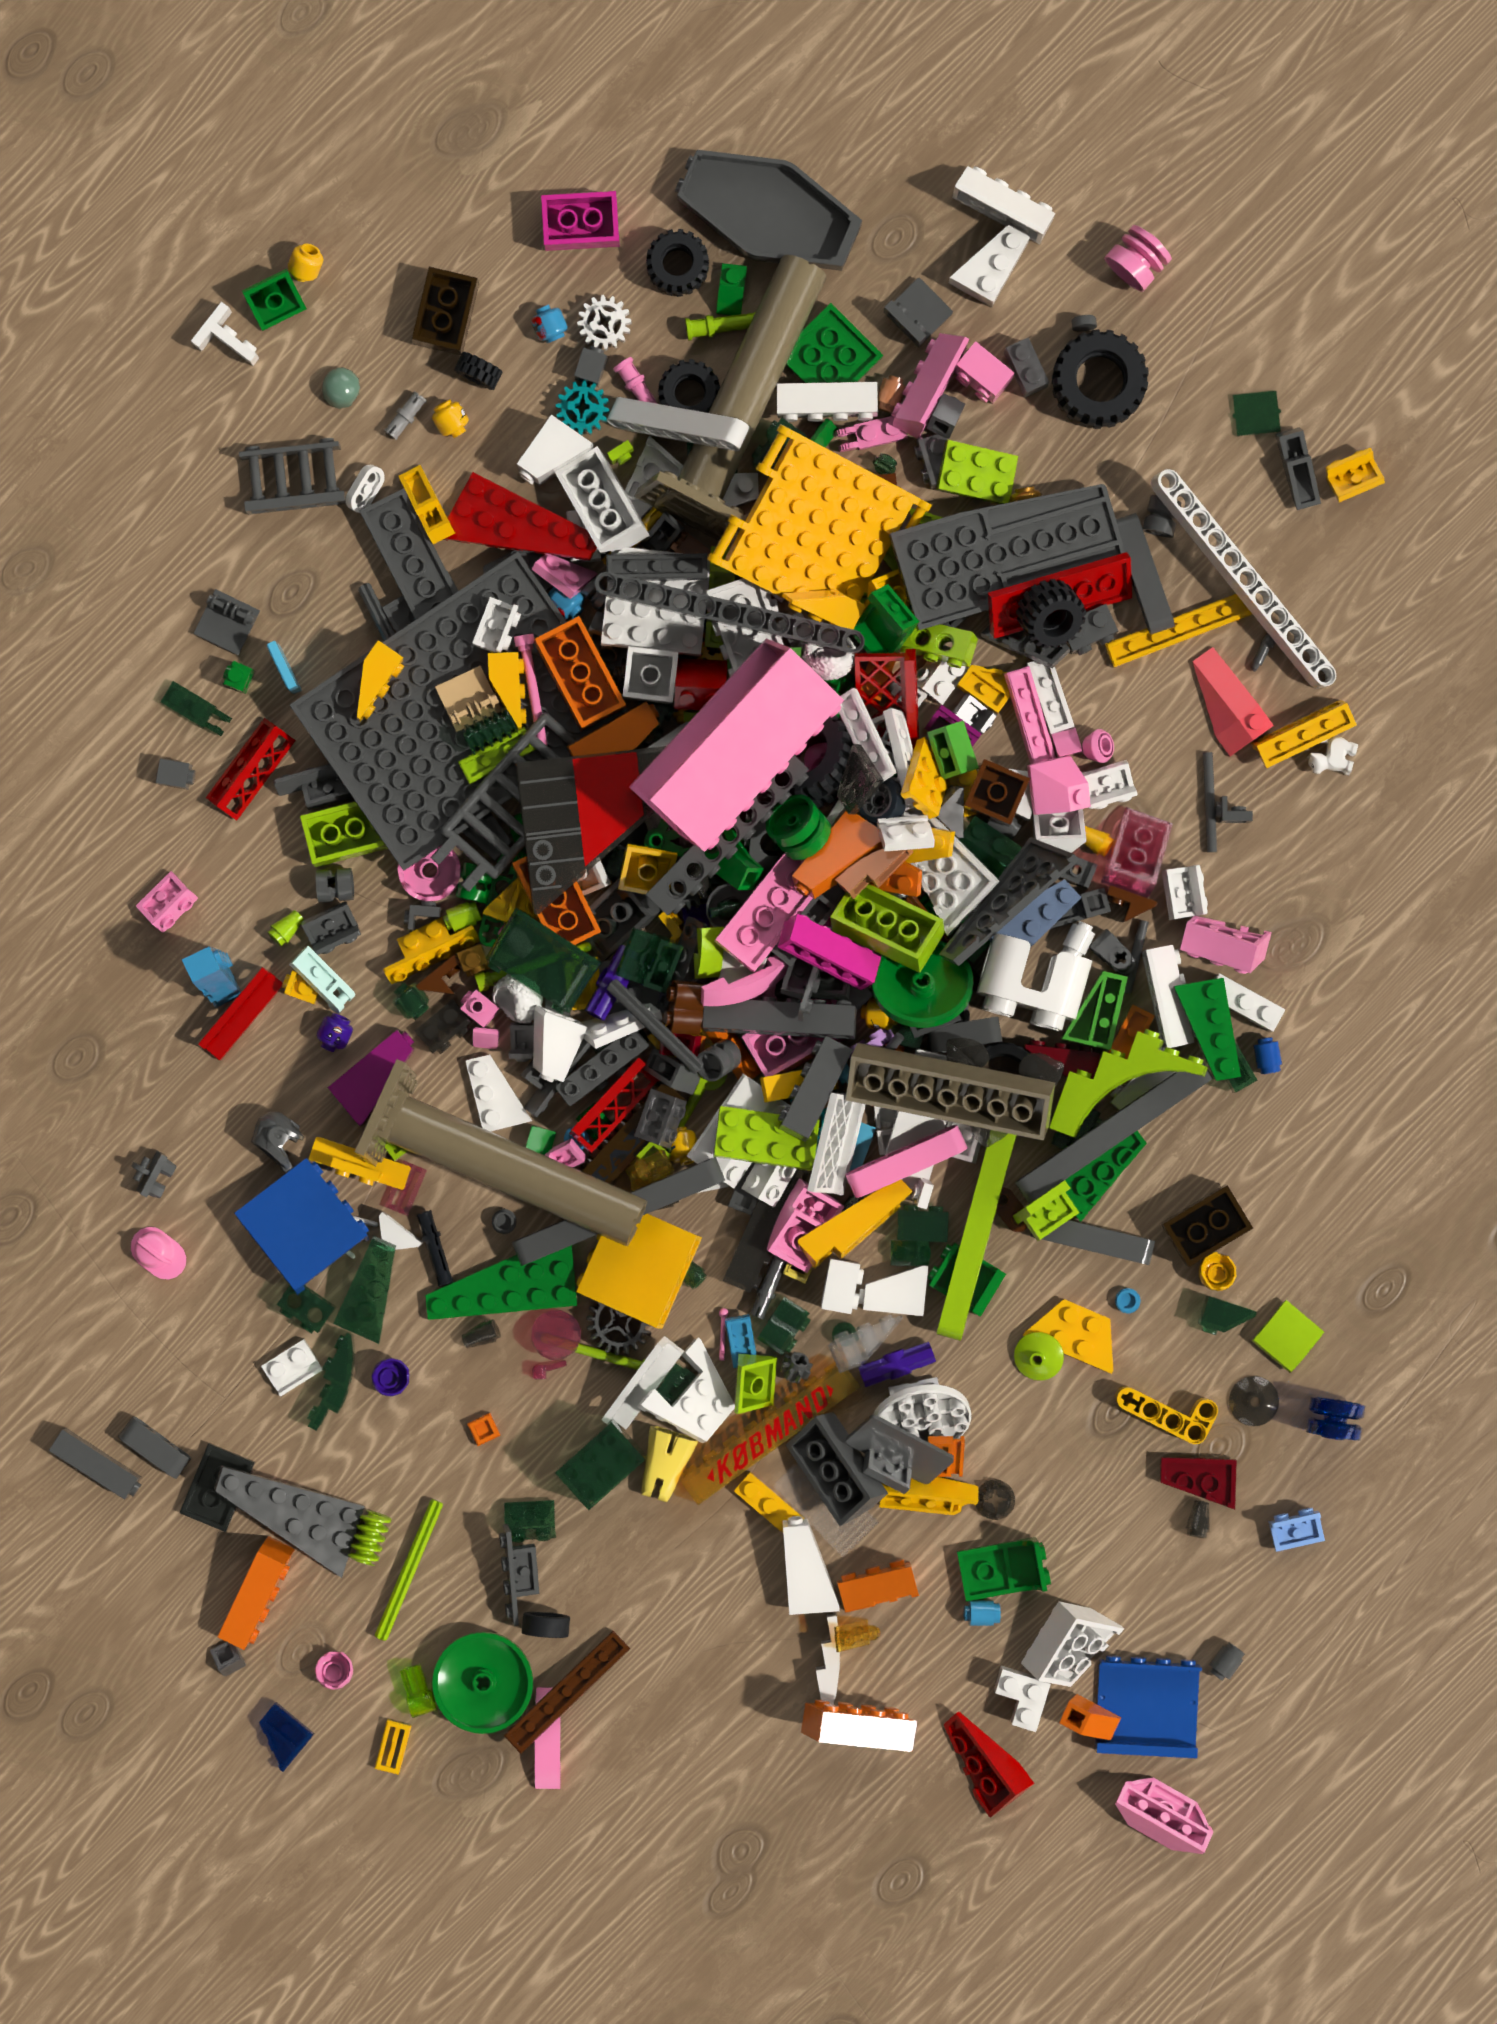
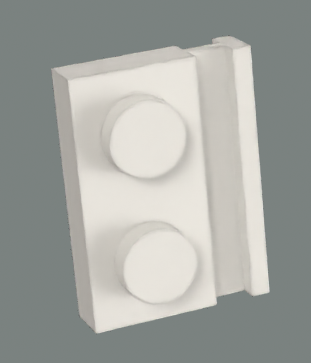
M927 815L878 819L877 828L880 831L879 835L884 852L934 848L935 839L930 823H928Z
M305 1339L261 1366L280 1397L324 1370Z

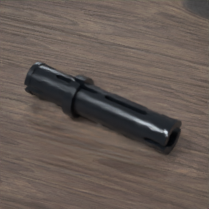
M432 1210L416 1214L423 1234L421 1239L422 1242L425 1241L438 1286L454 1282L439 1236H441V1233L437 1231Z

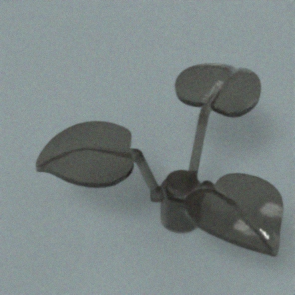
M960 1037L948 1039L946 1042L947 1061L981 1068L989 1062L990 1056L986 1047L978 1041ZM1032 1053L1022 1059L1018 1070L1021 1076L1056 1082V1085L1062 1076L1064 1064L1045 1054ZM997 1069V1070H996V1071L1006 1072L1005 1070H1002V1069ZM970 1126L975 1139L984 1147L991 1146L1008 1134Z

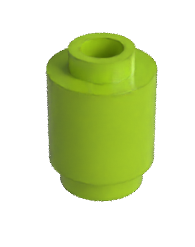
M467 901L446 910L447 915L443 916L448 930L453 929L455 933L469 926L477 925V922L482 920L475 901L471 903Z

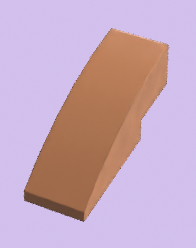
M880 849L857 861L835 880L854 899L870 882L879 888L913 853V850L884 852V849Z

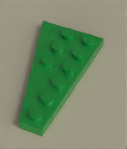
M572 1245L521 1266L517 1255H514L425 1295L428 1320L577 1306Z

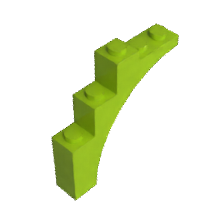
M1145 1029L1144 1033L1137 1031L1128 1059H1124L1125 1053L1111 1049L1110 1053L1103 1051L1094 1079H1090L1091 1073L1077 1069L1076 1073L1069 1072L1049 1128L1076 1138L1084 1120L1095 1105L1110 1091L1123 1083L1145 1074L1164 1071L1187 1072L1205 1077L1208 1067L1202 1065L1204 1060L1189 1055L1188 1060L1179 1057L1180 1052L1165 1047V1050L1162 1051L1164 1041L1158 1039L1159 1033Z

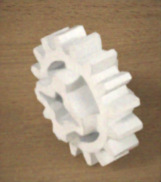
M602 295L601 301L598 302L593 297L591 306L584 303L586 312H579V317L583 320L578 321L577 325L578 327H584L579 333L581 337L588 336L585 340L587 345L593 341L594 347L598 348L600 345H603L604 350L607 351L609 344L617 348L616 341L625 342L623 334H630V329L626 325H630L632 322L631 319L625 318L630 313L628 309L622 310L624 305L622 301L615 304V297L612 296L609 301H606L605 296ZM603 307H609L615 311L608 312ZM594 311L595 318L588 324L589 316ZM600 314L606 321H609V332L603 325H600ZM621 321V327L619 331L615 334V325ZM599 333L605 335L606 339L598 338L594 335Z

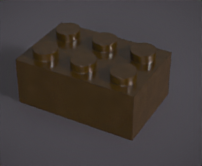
M434 267L428 268L412 335L414 345L456 355L462 354L479 288L478 278Z
M1228 1185L1221 1186L1160 1223L1187 1267L1192 1266L1253 1229Z

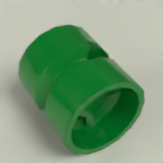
M463 862L460 874L463 881L477 865ZM485 873L470 892L460 885L462 882H459L455 896L487 904L490 892L487 885L492 883L493 878Z

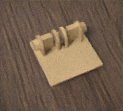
M481 666L435 686L456 732L502 711L499 701L493 693Z

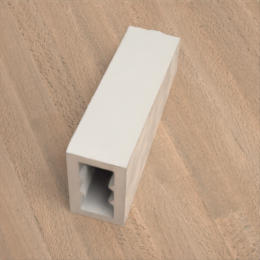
M792 1516L787 1518L788 1520H783L789 1615L839 1611L837 1594L808 1519H803L801 1516Z

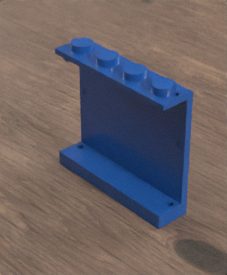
M307 1158L234 1213L297 1295L305 1290L304 1285L363 1239L366 1242L369 1240L366 1234L369 1229L361 1219L358 1221L354 1219L351 1215L354 1210L346 1200L342 1202L336 1196L339 1191L330 1180L326 1183L320 1176L324 1172L315 1161L310 1163Z
M1107 1655L1106 1660L1099 1659L1097 1705L1120 1716L1121 1720L1111 1740L1095 1738L1096 1753L1197 1758L1196 1732L1199 1673L1202 1671V1667L1196 1664V1661L1182 1659L1181 1664L1171 1663V1659L1156 1658V1662H1146L1144 1657H1131V1661L1121 1660L1120 1656Z

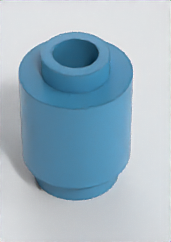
M969 1601L968 1606H964V1621H968L969 1626H994V1623H1000V1603H994V1601Z

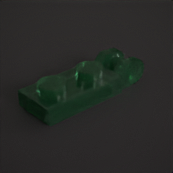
M174 681L161 700L162 704L202 728H208L219 736H222L224 731L220 727L209 723L212 715L215 714L224 722L230 723L232 720L231 717L216 709V706Z

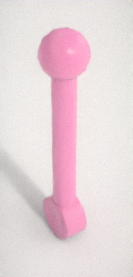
M726 1308L719 1310V1316L721 1317L720 1361H724L725 1318L729 1314Z

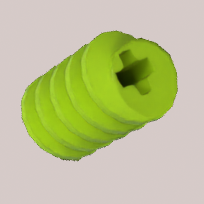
M366 1510L368 1515H360L359 1517L365 1521V1524L356 1526L362 1531V1534H354L353 1536L359 1543L351 1544L350 1546L356 1550V1553H349L347 1556L357 1562L375 1566L372 1562L379 1561L380 1557L374 1552H381L383 1549L377 1542H385L386 1539L380 1533H386L389 1530L383 1523H390L392 1519L384 1514Z

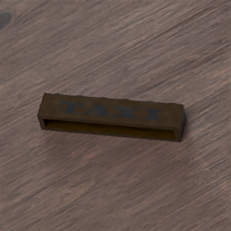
M657 1081L651 1088L686 1101L678 1092L664 1083L660 1084ZM640 1100L631 1110L634 1115L628 1121L623 1119L615 1127L614 1130L617 1134L611 1140L608 1137L604 1139L597 1147L600 1150L595 1158L589 1156L580 1166L583 1169L582 1172L609 1184H612L649 1143V1141L634 1136L646 1102L644 1103Z

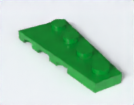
M1224 978L1173 986L1188 1017L1194 1035L1200 1044L1214 1080L1220 1081L1241 1077Z

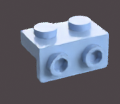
M1305 1508L1298 1511L1299 1515L1289 1517L1288 1513L1275 1515L1274 1520L1268 1521L1275 1551L1325 1541L1320 1512L1313 1511V1508Z

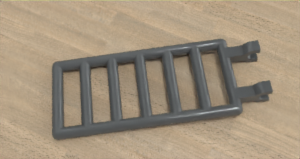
M543 713L441 827L440 831L447 840L430 858L440 865L455 846L477 865L460 884L469 892L485 873L493 879L499 877L530 842V840H525V838L535 836H525V833L538 832L561 807V805L546 807L545 810L541 807L528 809L537 819L526 829L486 793L497 781L524 807L537 805L503 774L513 762L532 780L546 779L519 755L528 744L532 745L565 776H573L572 768L536 736L547 725L568 745L577 741L571 733L548 713ZM573 778L569 779L570 781L561 791L549 781L536 782L553 798L550 804L565 802L574 792ZM479 800L520 836L511 848L470 812L471 808ZM462 819L504 855L495 866H492L453 831Z

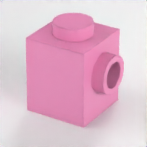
M469 990L460 1001L463 1004L460 1009L483 1028H486L500 1010L497 1005L478 990H475L473 993Z

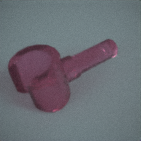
M563 1360L547 1365H535L532 1369L533 1379H547L546 1371L567 1366L566 1361Z

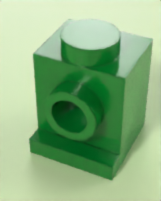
M232 661L231 665L226 667L223 674V685L246 694L256 671L236 661Z

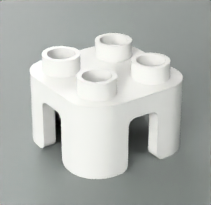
M996 933L992 943L990 942L976 990V994L985 997L982 1010L1011 1017L1014 1016L1016 1006L1033 1011L1030 1024L1054 1031L1062 1030L1065 1020H1076L1092 960L1067 952L1058 953L1050 959L1041 992L1025 988L1021 984L1030 951L1029 942Z

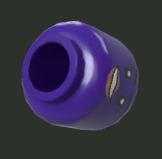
M332 1013L331 1016H325L316 1034L318 1040L322 1042L321 1047L331 1052H334L335 1049H344L353 1033V1027L350 1025L351 1021L336 1013Z

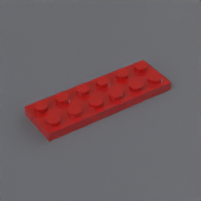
M1125 552L989 592L990 634L995 639L1022 631L1023 628L1020 626L1017 620L1018 615L1016 614L1017 608L1020 607L1018 603L1020 599L1024 598L1023 594L1026 591L1029 592L1033 585L1037 586L1044 580L1049 582L1050 579H1055L1057 582L1061 580L1068 584L1082 601L1086 612L1104 604L1110 605L1131 599V557Z

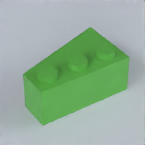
M1102 971L1080 1005L1076 1020L1069 1023L1060 1039L1108 1051L1111 1050L1128 977Z

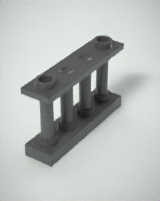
M334 438L320 439L319 443L261 450L259 446L246 447L245 451L239 452V457L242 461L249 460L252 488L250 501H244L245 512L251 515L346 504V493L340 491L336 485L333 451L341 450L339 441H334ZM323 452L327 488L324 489L325 493L315 494L311 486L308 453ZM298 455L302 491L298 496H290V493H287L283 456ZM273 457L277 494H275V498L265 499V496H262L259 459Z

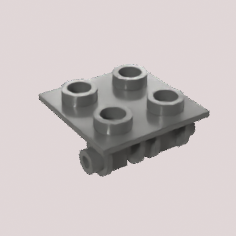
M215 589L213 595L210 594L206 603L208 605L194 634L239 655L260 610Z

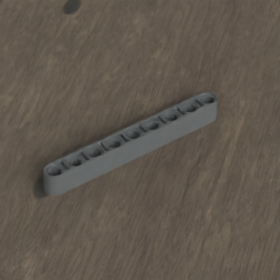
M1208 1069L1205 1077L1187 1072H1175L1015 1182L1016 1186L1028 1203L1035 1201L1213 1079V1076Z
M713 1157L630 1193L647 1200V1206L643 1214L645 1215L725 1181L716 1157ZM563 1220L511 1243L521 1266L595 1236L597 1233Z

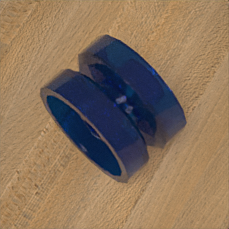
M1311 1397L1309 1410L1313 1413L1324 1415V1418L1311 1417L1307 1419L1306 1432L1335 1440H1361L1363 1428L1359 1424L1347 1421L1348 1419H1363L1366 1405L1336 1399Z

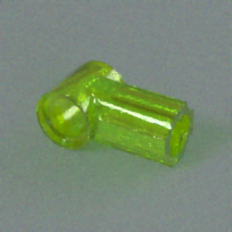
M421 1664L400 1670L407 1693V1705L412 1718L437 1711L431 1689H428Z

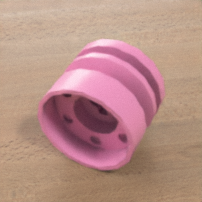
M1132 225L1128 231L1130 235L1124 234L1122 237V241L1127 249L1116 244L1104 259L1124 282L1137 291L1144 292L1154 280L1150 269L1161 272L1163 265H1167L1172 258L1155 236L1137 225Z

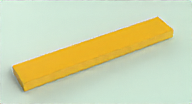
M1234 594L1174 617L1175 627L1151 635L1148 629L1145 628L1106 643L1105 647L1112 666L1115 668L1253 614L1238 595Z

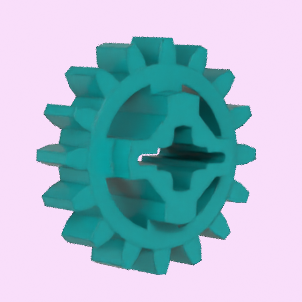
M583 381L580 387H578L576 382H573V389L571 390L568 387H564L566 395L559 394L558 398L562 403H558L555 406L556 409L562 411L556 414L557 418H564L563 423L567 426L569 425L574 431L575 429L578 430L581 436L584 430H587L589 435H592V428L594 427L600 431L601 426L599 422H607V418L603 414L610 413V409L604 407V405L609 403L608 398H601L604 394L603 389L596 392V384L593 383L589 388L586 381ZM579 393V396L574 401H569L573 395ZM588 394L594 396L599 404L592 403L589 400ZM584 398L586 408L589 409L584 411L583 418L581 419V414L577 408L581 407ZM567 413L573 414L577 418V423L570 420ZM591 416H597L592 422L586 424Z

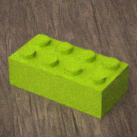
M870 884L854 899L845 893L830 917L834 932L919 973L945 934L943 919Z

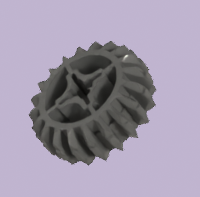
M595 1301L599 1305L598 1308L594 1306L589 1307V1310L595 1312V1315H588L586 1317V1320L594 1321L593 1325L587 1326V1330H596V1333L592 1334L590 1338L592 1340L598 1336L601 1338L597 1343L598 1347H601L604 1342L608 1345L605 1348L607 1353L611 1350V1346L615 1347V1355H619L620 1347H624L625 1354H629V1345H632L633 1349L637 1351L639 1347L636 1341L639 1340L642 1344L646 1343L642 1334L647 1336L652 1334L651 1331L645 1329L646 1326L651 1325L641 1321L640 1330L633 1336L629 1328V1321L633 1318L631 1316L624 1322L627 1324L625 1329L621 1325H614L609 1328L614 1323L613 1320H616L614 1318L616 1314L613 1308L609 1306L607 1307L611 1313V1321L605 1326L600 1327V1313L606 1305ZM615 1310V1312L619 1314L620 1317L627 1316L626 1314ZM612 1330H619L626 1337L627 1341H614L605 1334Z

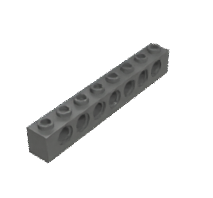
M795 755L788 761L789 766L784 771L790 777L789 783L785 786H779L775 782V776L770 780L772 784L767 790L771 792L772 800L768 804H761L757 796L753 799L754 804L750 809L754 812V819L751 822H743L740 819V815L736 817L737 822L733 827L736 829L737 836L731 841L724 839L722 834L718 837L720 840L716 846L719 849V855L716 858H708L704 851L693 845L646 893L664 913L669 915L673 912L676 915L685 905L682 900L689 893L694 896L703 887L700 882L706 876L711 878L721 868L718 863L724 857L729 860L738 851L736 847L741 839L746 842L756 832L753 827L759 821L764 824L772 816L773 812L770 809L777 802L782 805L791 796L788 791L795 784L800 787L809 777L806 774L809 769ZM690 863H697L701 866L702 871L699 876L692 877L687 873V866ZM673 881H679L683 884L684 891L680 895H674L670 892L669 885Z

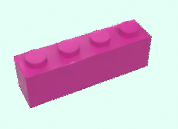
M799 914L792 916L784 922L777 946L860 990L875 982L881 957L874 954L871 949L861 947L853 943L851 939L832 932L830 928L811 921L809 917Z

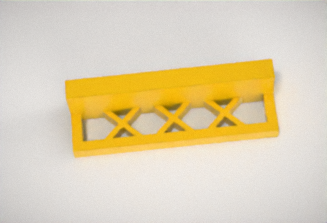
M1338 700L1252 741L1251 745L1254 750L1258 751L1264 767L1269 768L1357 724L1347 702Z

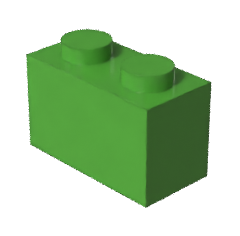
M964 721L927 732L941 777L944 780L979 769Z

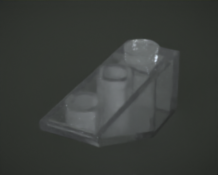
M888 1315L879 1319V1324L871 1326L870 1323H866L857 1327V1332L849 1334L848 1331H844L835 1335V1340L828 1346L839 1373L863 1365L903 1319L902 1315L895 1318L892 1315Z

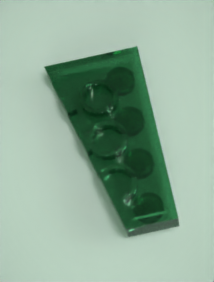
M373 1235L333 1324L379 1344L396 1245Z

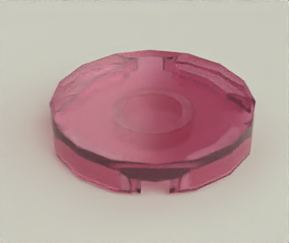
M551 1310L543 1313L535 1320L531 1330V1341L541 1356L550 1360H562L577 1350L581 1341V1329L577 1320L571 1314L561 1310Z

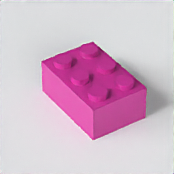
M616 191L541 195L545 251L620 247Z

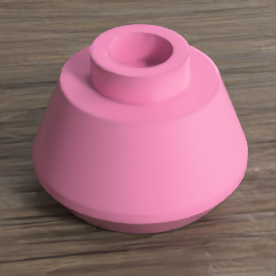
M1097 729L1084 738L1082 752L1089 760L1105 763L1109 761L1114 752L1112 737L1103 729Z

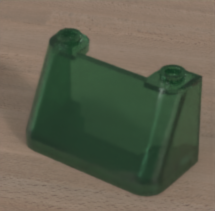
M517 907L485 958L489 961L487 964L489 968L497 973L503 970L551 1001L550 1007L560 1014H563L564 1011L568 1013L572 1011L603 963Z

